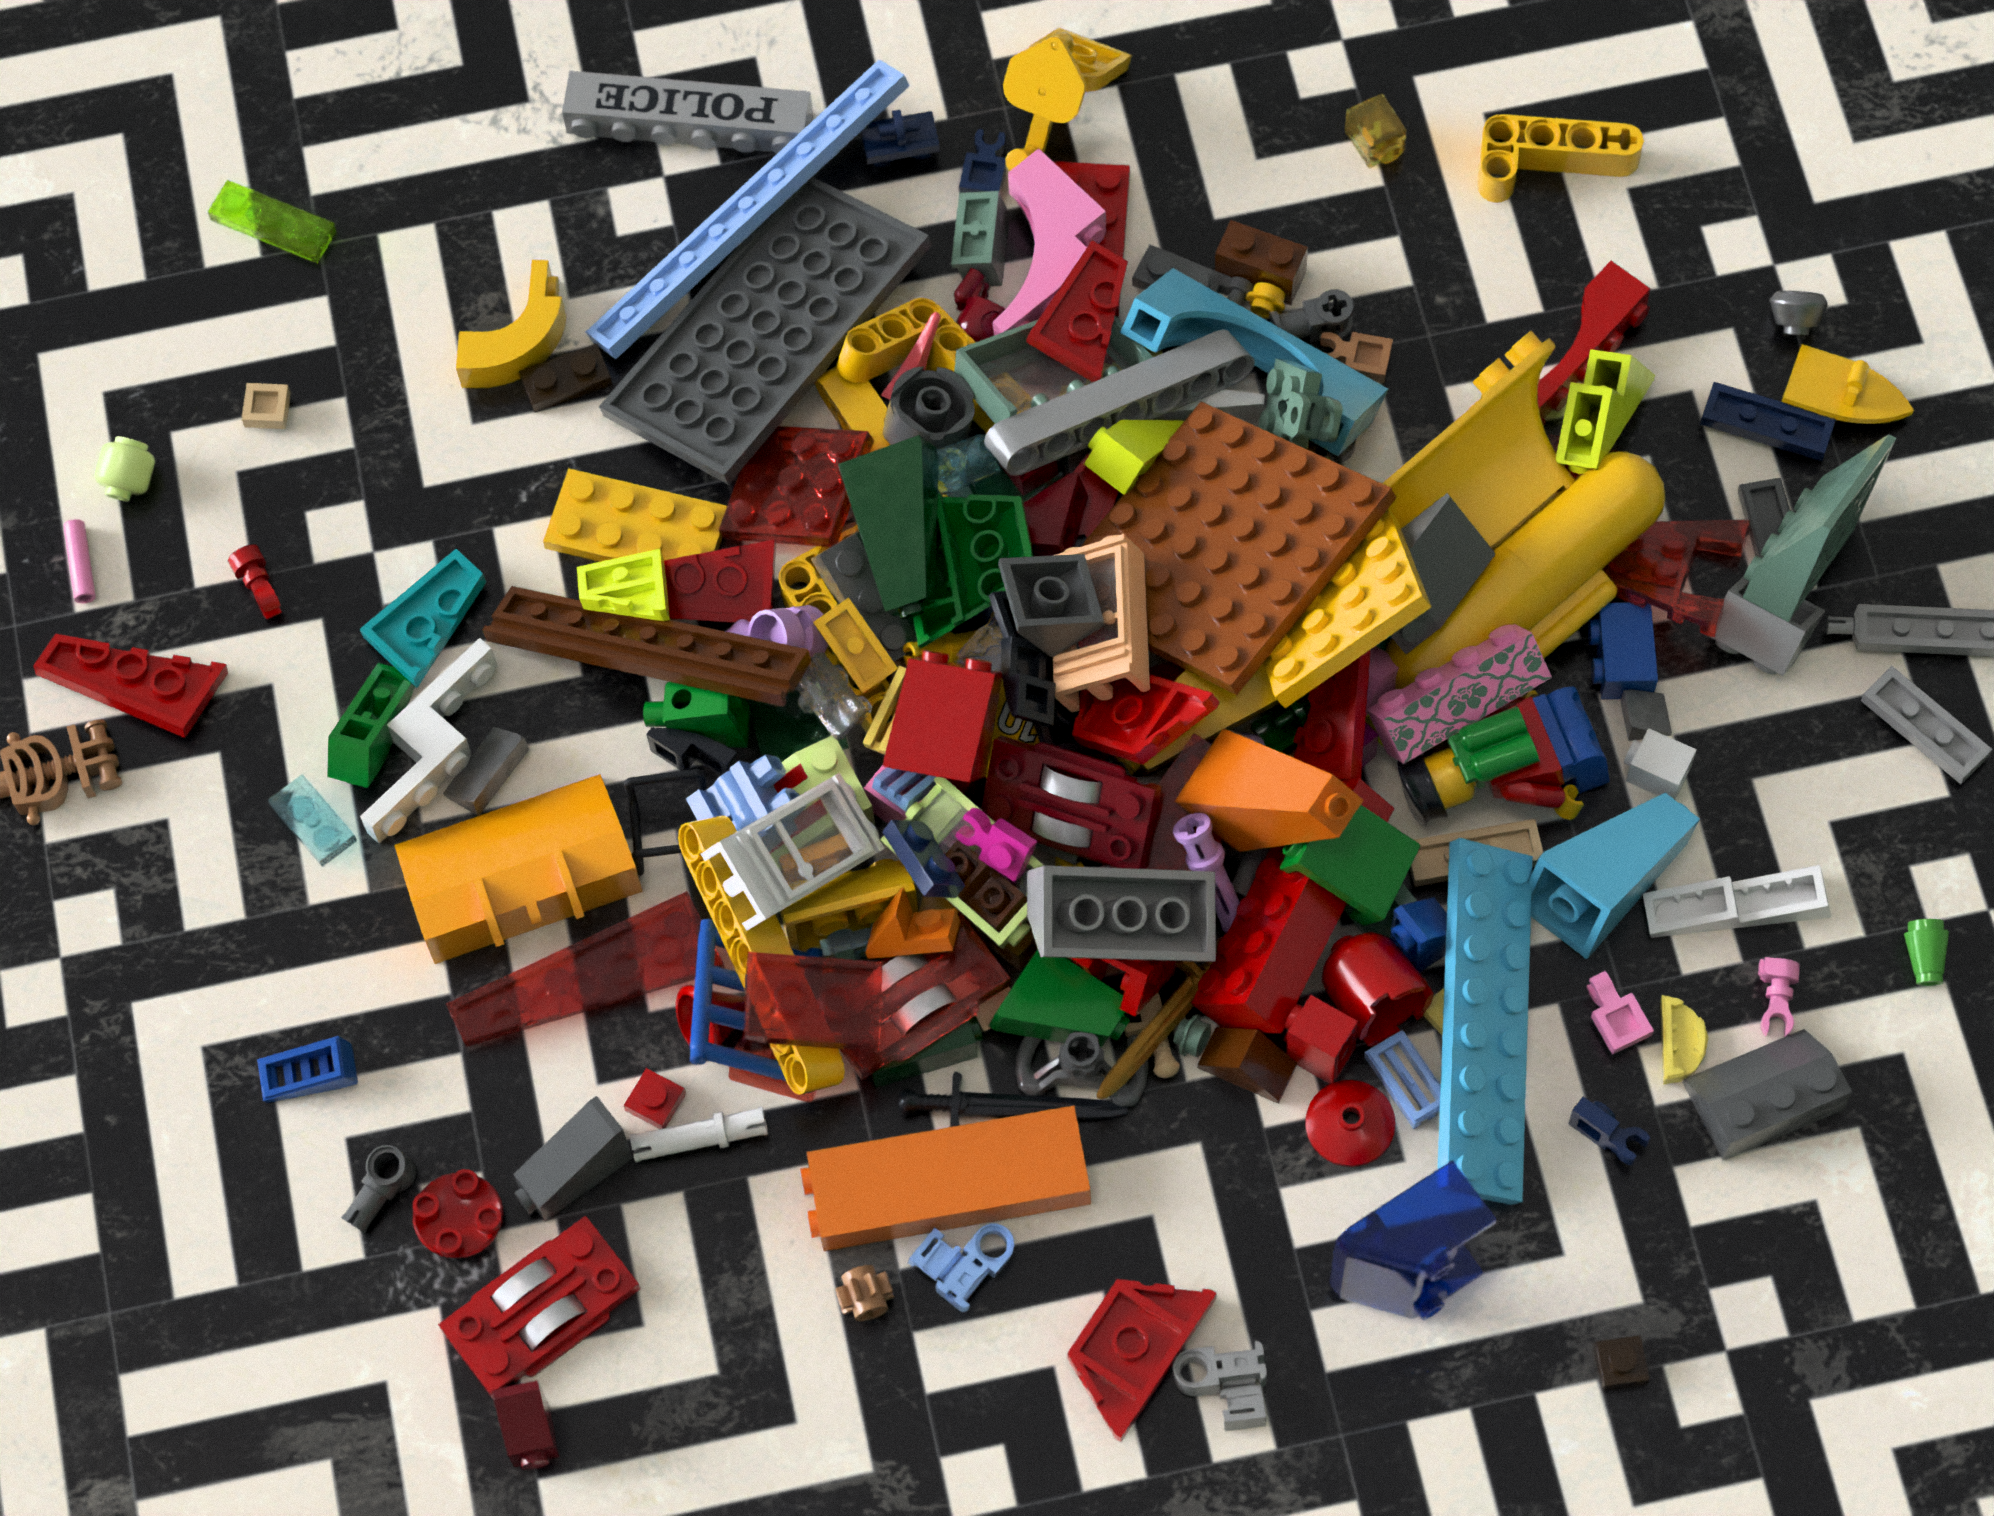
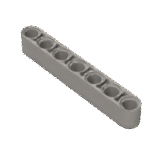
M1218 330L1001 420L989 429L985 435L984 443L1010 475H1022L1088 447L1092 437L1103 426L1109 429L1120 420H1153L1240 383L1253 370L1254 358L1228 330Z

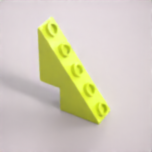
M1590 349L1584 384L1570 383L1556 462L1568 465V469L1577 474H1584L1589 469L1598 470L1602 459L1609 453L1653 383L1655 374L1632 355Z

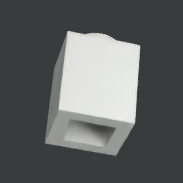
M1648 728L1642 742L1634 739L1626 754L1624 764L1630 766L1626 782L1658 796L1666 793L1676 800L1692 767L1697 749Z

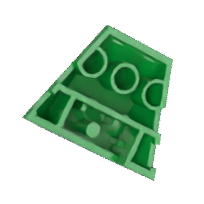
M938 493L935 602L924 606L925 612L923 614L913 617L918 647L920 649L991 606L988 595L993 592L1006 591L998 565L1000 558L1034 557L1021 496L969 494L966 498L942 497Z

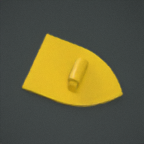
M1801 344L1781 401L1829 418L1861 424L1891 422L1910 416L1914 411L1901 391L1884 376L1869 368L1867 362L1862 360L1853 361Z

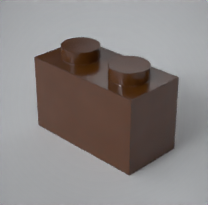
M1230 220L1215 253V271L1232 278H1245L1254 286L1258 282L1275 285L1286 294L1283 303L1292 305L1306 274L1308 247Z

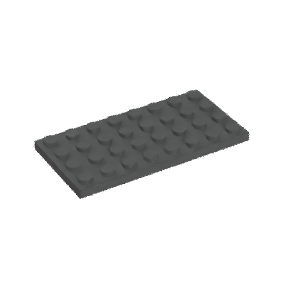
M811 177L736 248L602 402L599 408L603 416L729 485L838 357L848 331L867 322L932 246L929 235Z

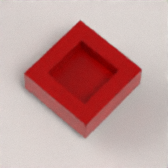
M646 1068L623 1106L626 1112L658 1129H663L667 1127L684 1099L686 1091L684 1087Z

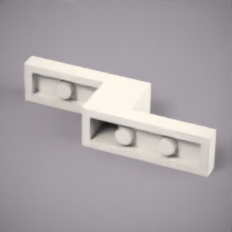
M481 638L475 641L387 724L393 742L410 756L416 764L360 816L367 833L379 844L387 836L397 834L405 825L407 817L418 806L423 807L431 802L438 792V787L450 776H457L467 766L469 758L472 756L467 739L443 717L455 713L462 705L464 697L476 686L480 687L487 683L497 667L492 648Z

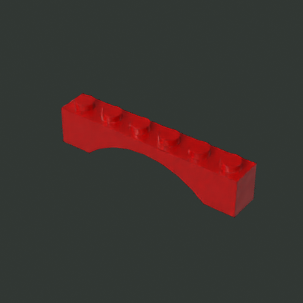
M1612 260L1585 287L1581 306V328L1572 347L1558 365L1543 378L1539 379L1537 401L1543 426L1546 423L1545 418L1552 410L1559 412L1566 405L1570 383H1578L1580 381L1584 384L1590 349L1615 352L1624 339L1623 333L1631 325L1634 328L1638 327L1650 310L1647 303L1651 288Z

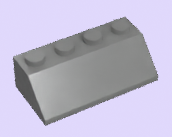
M1041 866L1027 871V917L1041 957L1190 962L1216 961L1215 872L1072 866Z

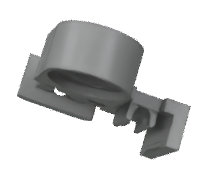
M1255 1341V1349L1215 1354L1214 1346L1188 1349L1176 1357L1173 1363V1380L1181 1393L1188 1396L1220 1393L1221 1398H1227L1228 1410H1223L1225 1431L1266 1426L1262 1388L1267 1383L1266 1364H1264L1263 1346L1259 1341ZM1195 1362L1206 1368L1207 1375L1202 1381L1191 1383L1181 1376V1369L1186 1364ZM1259 1379L1260 1385L1256 1386V1380Z

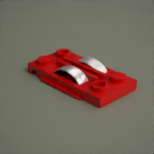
M584 1216L552 1241L548 1240L475 1293L468 1303L440 1322L438 1326L493 1398L492 1390L503 1388L513 1380L517 1382L525 1375L534 1377L607 1323L610 1319L609 1312L641 1288L587 1216Z

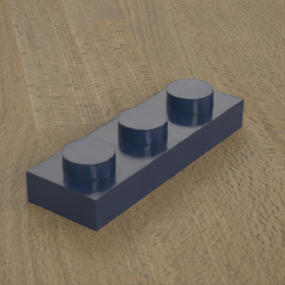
M1713 382L1700 425L1823 461L1836 419Z

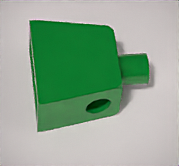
M668 682L665 685L664 701H649L644 704L643 718L646 727L679 729L708 737L727 747H748L751 708L745 698Z

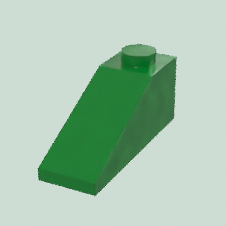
M377 663L328 736L327 777L368 788L383 766L393 742L387 724L408 705L415 688L395 667Z

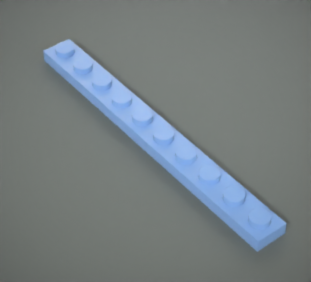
M879 59L586 331L590 340L594 344H598L599 348L614 359H617L910 86L905 75Z

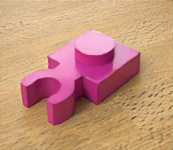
M971 808L965 813L962 819L970 823L974 830L965 825L957 831L955 837L965 845H977L982 848L978 859L1016 882L1023 876L1038 841L1002 818L992 825L988 816L978 808Z

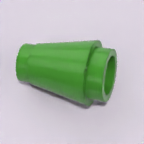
M1918 919L1908 922V932L1904 933L1914 976H1916V985L1935 986L1943 984L1949 931L1944 930V921L1941 919Z

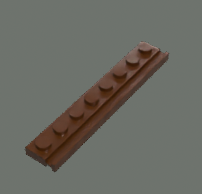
M511 586L492 614L493 621L490 626L485 625L482 629L488 642L782 707L787 703V694L789 692L793 693L812 662L808 649L674 620L657 621L584 610L580 600Z

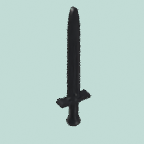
M958 1072L953 1073L952 1094L950 1096L947 1094H921L906 1088L901 1091L898 1097V1107L905 1115L920 1110L951 1112L950 1127L959 1126L958 1117L961 1116L1011 1117L1068 1106H1075L1077 1120L1113 1119L1124 1117L1128 1114L1127 1106L1121 1107L1113 1102L1104 1100L960 1091L962 1074Z

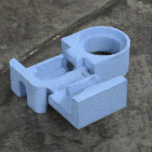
M991 1223L981 1227L964 1247L962 1253L965 1256L960 1253L961 1248L958 1245L952 1249L942 1241L944 1234L934 1228L911 1255L908 1264L912 1267L916 1265L933 1280H937L936 1292L956 1309L966 1312L970 1307L966 1300L988 1274L995 1278L1012 1255L1014 1238L1011 1232L1003 1225ZM989 1234H996L1002 1237L1006 1244L1005 1253L997 1258L986 1256L980 1248V1241L983 1237Z

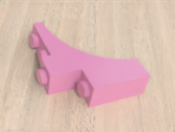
M1037 149L1008 172L1009 194L1016 200L1029 222L1035 247L1031 267L1022 288L1006 310L993 321L994 336L1038 320L1090 242L1093 240L1099 244L1106 233V211L1040 149Z

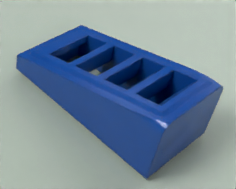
M340 1036L257 1059L263 1101L266 1103L342 1089L358 1084L353 1047L350 1042ZM331 1057L333 1058L334 1071H333V1067H332ZM313 1060H318L320 1075L316 1077ZM300 1063L302 1081L297 1082L295 1064ZM283 1066L285 1085L279 1087L276 1067Z

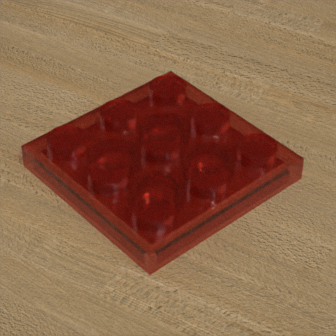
M778 426L741 469L718 531L725 540L763 542L777 539L776 543L824 547H831L837 544L851 507L838 464L870 453L874 439L868 431Z

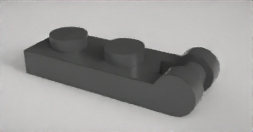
M1149 245L1132 276V285L1145 290L1174 268L1211 290L1228 296L1229 300L1242 306L1243 302L1247 301V293L1253 291L1254 285L1245 278H1232L1153 245Z

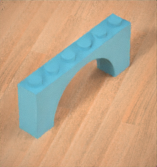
M1174 268L1135 297L1120 333L1155 353L1168 347L1182 346L1223 329L1228 330L1254 358V366L1268 374L1271 369H1274L1276 358L1290 360L1321 373L1322 378L1318 395L1338 400L1342 405L1343 411L1335 442H1323L1309 438V440L1337 456L1373 423L1388 391V388Z

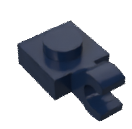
M1583 1096L1572 1109L1568 1124L1602 1149L1610 1148L1623 1163L1633 1165L1637 1155L1627 1149L1626 1143L1636 1141L1646 1148L1650 1141L1648 1133L1638 1127L1620 1128V1122L1615 1119L1616 1116L1609 1107L1599 1101L1592 1103Z

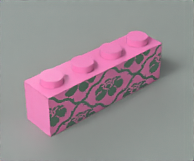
M1516 624L1501 626L1493 630L1489 635V639L1479 645L1468 646L1457 651L1452 656L1453 660L1441 667L1422 671L1415 677V682L1405 688L1391 690L1380 696L1378 703L1368 708L1367 712L1387 754L1405 764L1458 733L1463 726L1482 719L1552 678L1532 632Z

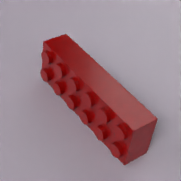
M1360 778L1340 780L1363 799L1362 806L1386 822L1389 821L1395 808ZM1284 846L1271 847L1266 858L1258 866L1253 884L1247 895L1239 903L1236 911L1237 915L1227 934L1222 937L1218 944L1216 961L1211 963L1208 971L1201 977L1198 983V991L1191 1002L1193 1006L1220 1027L1256 1029L1261 1033H1282L1289 1014L1297 1004L1347 904L1301 872L1294 871L1287 874L1282 871L1280 866L1286 856L1283 854Z

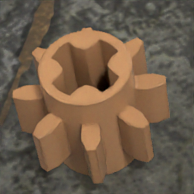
M863 1265L853 1268L842 1275L841 1278L844 1286L837 1287L835 1290L844 1315L853 1311L856 1321H866L887 1312L888 1307L885 1300L894 1298L887 1272L876 1274L873 1265Z

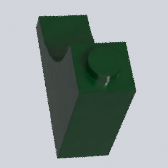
M852 948L835 953L838 971L846 996L863 987L869 978L857 961ZM885 991L875 1005L853 1017L875 1088L978 1058L976 1042L983 1040L976 1015L968 1017L963 1002L942 1006L931 1012L912 1026L901 1041L882 1053L877 1050L868 1035L890 1022L892 1016L907 1002Z

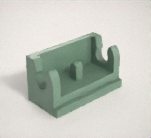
M999 191L959 193L951 265L953 269H958L962 279L971 268H974L986 277V281L991 286H1002L1010 214Z

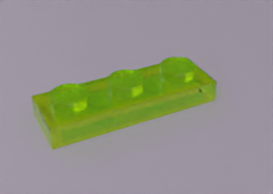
M229 180L225 182L208 210L211 221L315 263H318L337 231L335 224L331 221Z

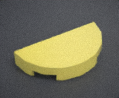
M1664 995L1660 999L1663 1085L1681 1082L1695 1073L1704 1060L1708 1043V1034L1703 1019L1699 1018L1692 1009L1684 1005V1001Z

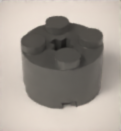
M924 366L915 367L903 373L893 387L884 419L883 436L892 445L920 435L937 448L939 464L944 463L957 456L966 443L974 417V395L969 384L960 375L949 369L937 367V371H923Z

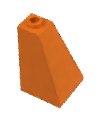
M1222 729L1174 802L1189 814L1204 813L1208 815L1213 824L1212 832L1233 849L1242 852L1338 838L1363 802V799L1328 772L1232 731Z

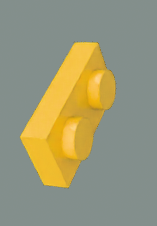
M849 597L813 622L862 694L898 670L896 664Z

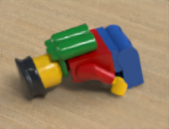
M1564 687L1548 695L1542 694L1538 696L1535 690H1531L1482 719L1460 728L1458 734L1448 738V744L1451 747L1426 757L1420 754L1405 764L1397 761L1398 772L1408 807L1414 818L1423 826H1427L1431 819L1448 817L1447 809L1472 800L1475 795L1474 787L1478 789L1486 788L1485 782H1488L1494 798H1505L1509 802L1554 808L1560 817L1568 820L1574 819L1584 806L1582 801L1574 800L1578 794L1610 782L1605 754L1599 745L1593 726L1575 687Z

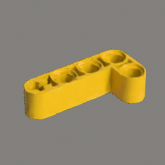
M1506 114L1494 115L1485 122L1483 127L1479 158L1478 192L1484 199L1494 203L1509 199L1514 191L1517 169L1615 177L1629 176L1638 169L1644 143L1643 134L1634 125L1625 123ZM1495 139H1501V140H1504V141H1506V142H1504V143H1499V142H1496V141H1494V140H1495ZM1542 142L1547 144V146H1540L1535 143ZM1582 145L1586 146L1588 149H1581L1576 146ZM1499 174L1502 175L1503 178H1495L1491 175Z

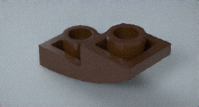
M957 839L945 853V856L953 862L955 871L965 884V887L957 897L1000 933L1025 905L1027 897L995 869L978 859L979 855Z

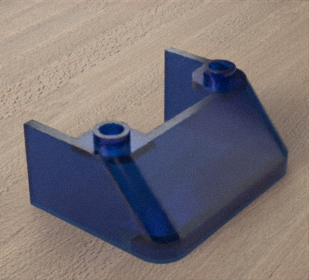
M1451 1160L1352 1224L1339 1235L1335 1241L1330 1285L1340 1299L1410 1319L1420 1316L1423 1321L1427 1320L1445 1306L1443 1302L1445 1299L1483 1275L1484 1272L1463 1244L1495 1224L1497 1219L1456 1163Z

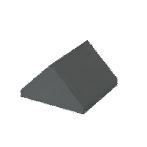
M1084 554L999 559L998 565L1017 632L1051 658L1103 627L1104 619Z

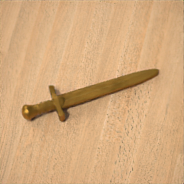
M1222 937L1219 938V939H1217V941H1216V954H1217V952H1218V951H1217L1218 944H1219L1220 940L1222 939ZM1175 962L1176 967L1180 968L1187 975L1186 979L1108 1072L1097 1092L1099 1100L1106 1099L1119 1090L1193 1008L1191 1002L1198 991V983L1204 973L1208 971L1212 962H1204L1200 967L1195 962Z

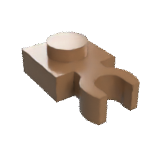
M1332 332L1321 334L1320 345L1331 347L1334 350L1331 353H1326L1327 355L1375 382L1385 383L1393 339L1352 332L1350 342H1346Z

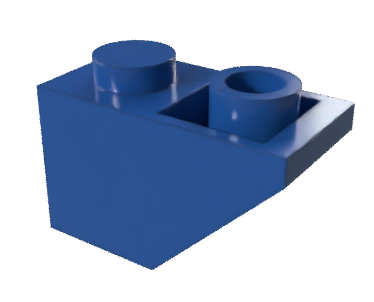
M1434 897L1403 904L1394 909L1389 939L1396 944L1419 973L1445 956L1447 913Z

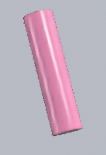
M79 519L69 520L63 526L74 600L77 603H89L94 601L96 596L85 522Z

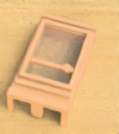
M1125 534L1107 536L1102 541L1082 547H1071L1062 553L1056 554L1085 555L1104 619L1101 629L1053 657V682L1056 683L1055 698L1070 712L1080 710V690L1087 689L1099 700H1109L1113 698V686L1108 682L1125 677L1141 692L1150 690L1144 553Z

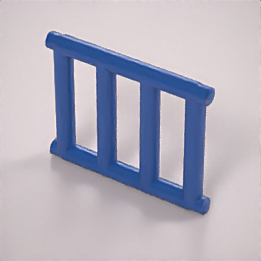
M701 920L700 932L698 934L690 1062L694 1065H703L706 1061L786 1081L777 1060L708 1042L710 1022L765 1037L766 1035L756 1015L711 1004L713 984L745 992L736 971L714 966L715 946L725 948L713 920ZM791 948L800 968L804 970V977L820 1009L822 951L818 948H810L804 952Z

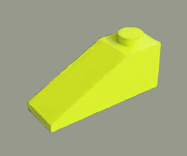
M1120 420L1109 429L1103 426L1096 432L1088 444L1092 452L1084 465L1125 495L1136 485L1138 476L1146 473L1154 464L1156 458L1162 454L1165 445L1169 443L1168 440L1185 420Z

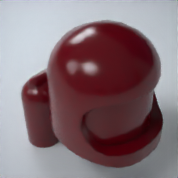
M971 268L955 289L954 302L957 305V311L961 312L956 323L975 342L994 336L993 321L1006 309L988 300L990 286L983 281L985 277L981 272Z

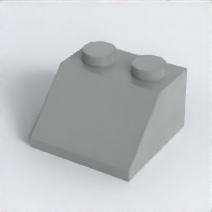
M1742 577L1728 590L1706 635L1715 639L1716 645L1722 650L1732 654L1741 653L1754 660L1753 664L1758 669L1769 674L1778 673L1783 676L1795 663L1822 619L1825 610L1804 600L1792 619L1787 622L1744 599L1743 595L1750 581Z

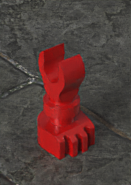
M246 545L234 551L229 556L228 563L236 578L243 577L246 588L252 589L264 617L268 619L282 613L279 608L281 606L279 599L268 582L269 575L264 568L266 560L258 545Z

